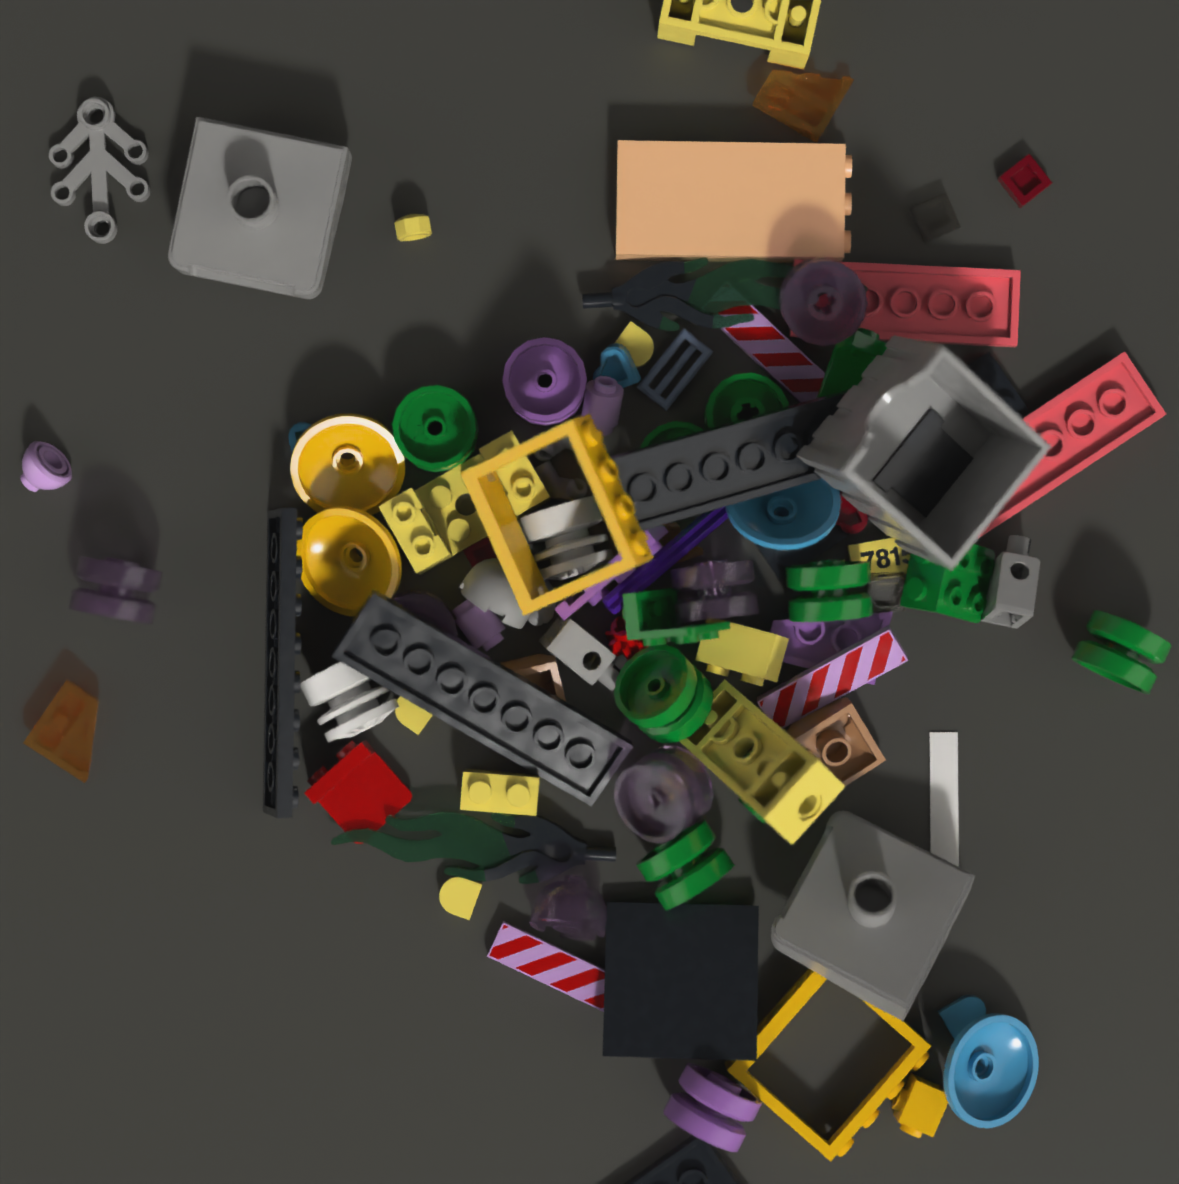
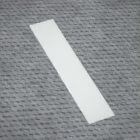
M929 732L930 852L959 867L958 732Z

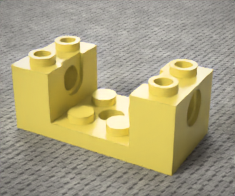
M664 0L657 38L694 46L696 35L766 49L770 50L767 62L804 70L810 55L821 0H752L753 7L744 13L735 11L731 5V0Z
M512 430L481 447L478 455L416 490L411 487L378 506L417 574L422 575L488 536L477 510L468 516L462 515L457 511L456 502L458 498L464 494H469L460 473L520 445ZM527 456L496 470L517 520L551 501L548 492Z
M724 680L713 692L712 708L704 724L691 736L679 742L793 845L845 786L816 757L729 682ZM754 745L752 753L749 756L742 758L748 752V750Z

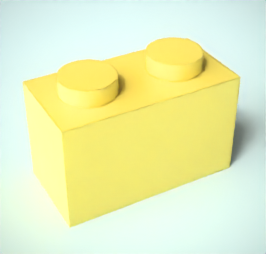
M707 616L705 623L722 622L724 620ZM730 622V629L720 630L719 638L700 641L695 660L707 663L706 671L728 677L729 671L733 670L742 673L740 681L763 687L764 679L777 683L789 638Z
M465 769L462 776L460 810L536 816L540 776Z

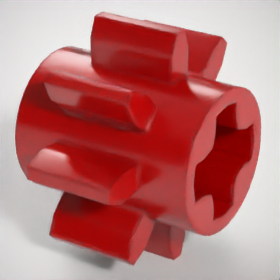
M623 615L617 617L612 622L611 631L605 632L611 652L616 657L623 654L627 661L637 652L649 647L643 646V639L627 640L626 622Z

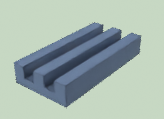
M683 328L637 386V389L646 394L653 402L660 405L663 410L667 411L708 360L713 351ZM684 340L688 341L690 346L655 390L651 389L649 384ZM696 349L702 352L700 357L669 396L664 399L660 396Z

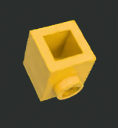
M911 1073L905 1088H902L894 1097L891 1108L895 1110L893 1115L901 1123L900 1129L917 1138H921L922 1133L934 1137L948 1101L944 1087Z

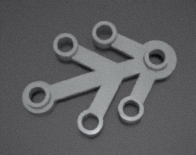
M91 97L80 104L77 111V126L60 144H56L50 149L49 159L60 169L70 167L74 161L73 152L88 137L90 151L63 181H59L52 186L51 197L61 206L71 205L76 198V190L91 174L93 213L87 217L84 228L89 238L97 243L105 244L115 238L118 230L116 221L109 215L107 172L126 188L128 196L136 202L147 200L151 193L150 185L143 178L135 177L106 151L105 134L124 149L125 157L133 164H143L148 159L149 151L142 141L134 140L115 123L116 115L114 108L107 100L101 97ZM94 112H103V118L100 122L93 123L91 121V115ZM135 146H140L143 150L142 155L138 158L130 156V151ZM61 150L67 151L66 160L64 162H57L55 159L56 154ZM138 183L144 184V192L138 196L133 195V186ZM64 187L68 188L69 196L64 200H59L57 196L58 191ZM101 223H108L109 230L105 235L97 234V227Z

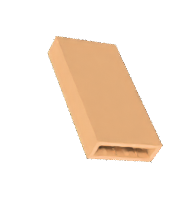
M618 140L616 260L793 263L795 259L842 262L844 253H850L851 230H845V216L851 215L852 194L845 193V178H851L852 155H846V144Z

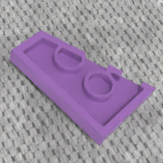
M663 525L649 528L645 531L649 538L646 541L652 555L663 547L659 540L668 533ZM620 553L617 556H615L606 566H609L613 563L622 560ZM634 567L572 594L554 610L563 620H566L587 602L592 607L610 593L605 586L613 579L620 584L636 568Z
M893 612L873 613L870 617L838 621L791 622L789 619L773 620L769 632L789 638L783 659L784 663L809 669L890 625ZM876 678L867 684L875 685Z

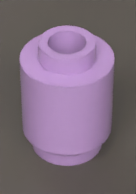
M599 376L586 384L581 416L590 414L597 431L601 430L602 436L611 434L613 428L618 425L624 393L622 386L615 379L607 376Z
M468 599L452 610L457 618L455 623L475 649L482 646L487 652L504 639L500 632L506 629V627L492 611L487 610V612H484Z

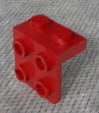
M352 740L335 755L339 762L328 771L323 766L307 780L311 787L304 794L313 804L319 802L354 843L362 844L412 800L413 794L366 740L358 745Z

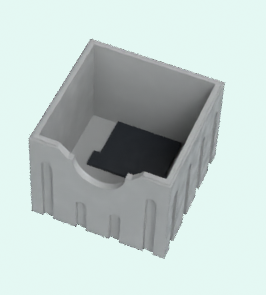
M893 335L885 345L887 349L882 356L877 355L862 373L861 377L863 379L861 382L849 389L837 404L839 409L833 416L828 415L812 435L815 439L809 446L804 445L796 456L805 464L816 467L814 472L831 487L843 491L841 495L860 512L870 515L868 519L883 533L895 538L894 542L904 551L953 570L1052 446L943 345Z

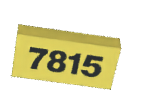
M895 538L847 546L849 561L870 562L871 580L907 574L911 553L900 548L894 542Z

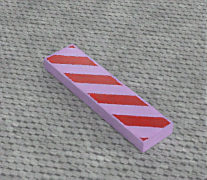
M726 282L700 311L714 316L713 323L798 403L816 399L825 373L736 289Z
M888 625L757 697L756 702L763 713L783 729L907 662L908 656Z
M503 921L487 957L604 1012V968Z

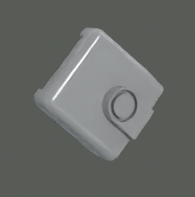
M197 117L168 252L169 262L176 270L185 275L302 299L317 297L324 285L352 162V155L348 147Z
M838 811L827 822L826 830L779 917L776 916L771 928V941L773 946L780 952L858 998L904 1021L968 897L975 875L849 811Z

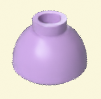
M34 441L28 446L23 455V474L20 476L22 484L27 489L33 492H37L39 489L53 490L64 486L71 480L72 470L70 463L59 449L41 441Z

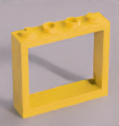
M590 414L565 422L460 473L523 616L654 559L646 541L649 538L641 530L635 517L633 501L624 492L618 478L619 471L617 465L608 456L602 442L601 430L597 431ZM568 436L622 560L549 592L496 470Z
M808 968L757 1026V1059L827 980L826 978ZM864 1000L862 1001L912 1045L828 1141L747 1071L755 1061L727 1060L725 1063L727 1071L830 1162L836 1155L842 1157L849 1151L854 1143L852 1137L862 1126L865 1129L868 1128L875 1121L880 1113L877 1108L886 1098L889 1100L893 1099L905 1084L902 1081L911 1069L917 1071L921 1068L930 1055L927 1051L931 1045L907 1022L886 1013Z

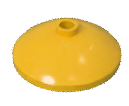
M343 413L323 418L312 424L302 433L292 451L290 473L296 492L316 512L335 506H348L374 515L380 511L378 506L396 497L399 493L405 476V459L394 441V434L385 425L364 415ZM349 452L352 453L354 457L349 460L343 459L341 455L343 453Z
M335 506L318 512L304 524L302 539L297 540L296 555L302 557L301 580L309 593L320 604L336 613L356 616L373 589L390 599L393 598L401 580V557L392 535L380 521L360 509L348 506ZM356 548L362 553L363 557L357 554Z

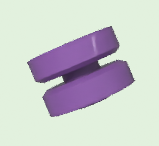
M542 337L528 340L513 351L505 364L502 381L507 401L518 416L531 424L550 426L563 423L577 412L584 401L587 377L584 363L572 347L561 340ZM547 374L548 379L552 378V384L547 388L539 386V376Z
M687 1063L679 1078V1083L688 1094L672 1093L663 1110L664 1115L695 1137L723 1150L738 1152L746 1132L737 1120L742 1122L754 1121L762 1105L761 1100L724 1075L694 1063Z

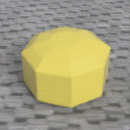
M408 214L394 222L397 239L400 241L424 239L432 234L430 218L425 214Z

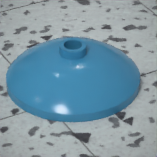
M818 479L725 506L730 522L745 538L764 547L790 550L812 545L824 538L833 529L840 513L841 496L839 490L831 487L825 480Z
M991 1013L973 1020L958 1034L947 1055L943 1078L948 1104L961 1120L979 1128H994L1010 1121L1026 1105L1035 1087L1039 1068L1037 1045L1027 1026L1012 1016Z

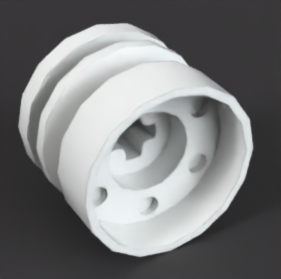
M595 496L563 503L520 518L527 543L545 542L547 549L533 556L536 562L550 559L552 566L540 570L544 580L561 581L596 570L606 561L614 558L612 549L594 552V545L609 540L607 534L589 535L588 528L602 521Z
M342 662L308 678L300 684L310 706L328 703L330 710L317 720L319 725L336 719L339 725L324 734L328 742L336 739L351 738L383 722L393 710L399 707L395 698L379 705L376 698L390 690L384 686L371 689L368 682L372 679Z

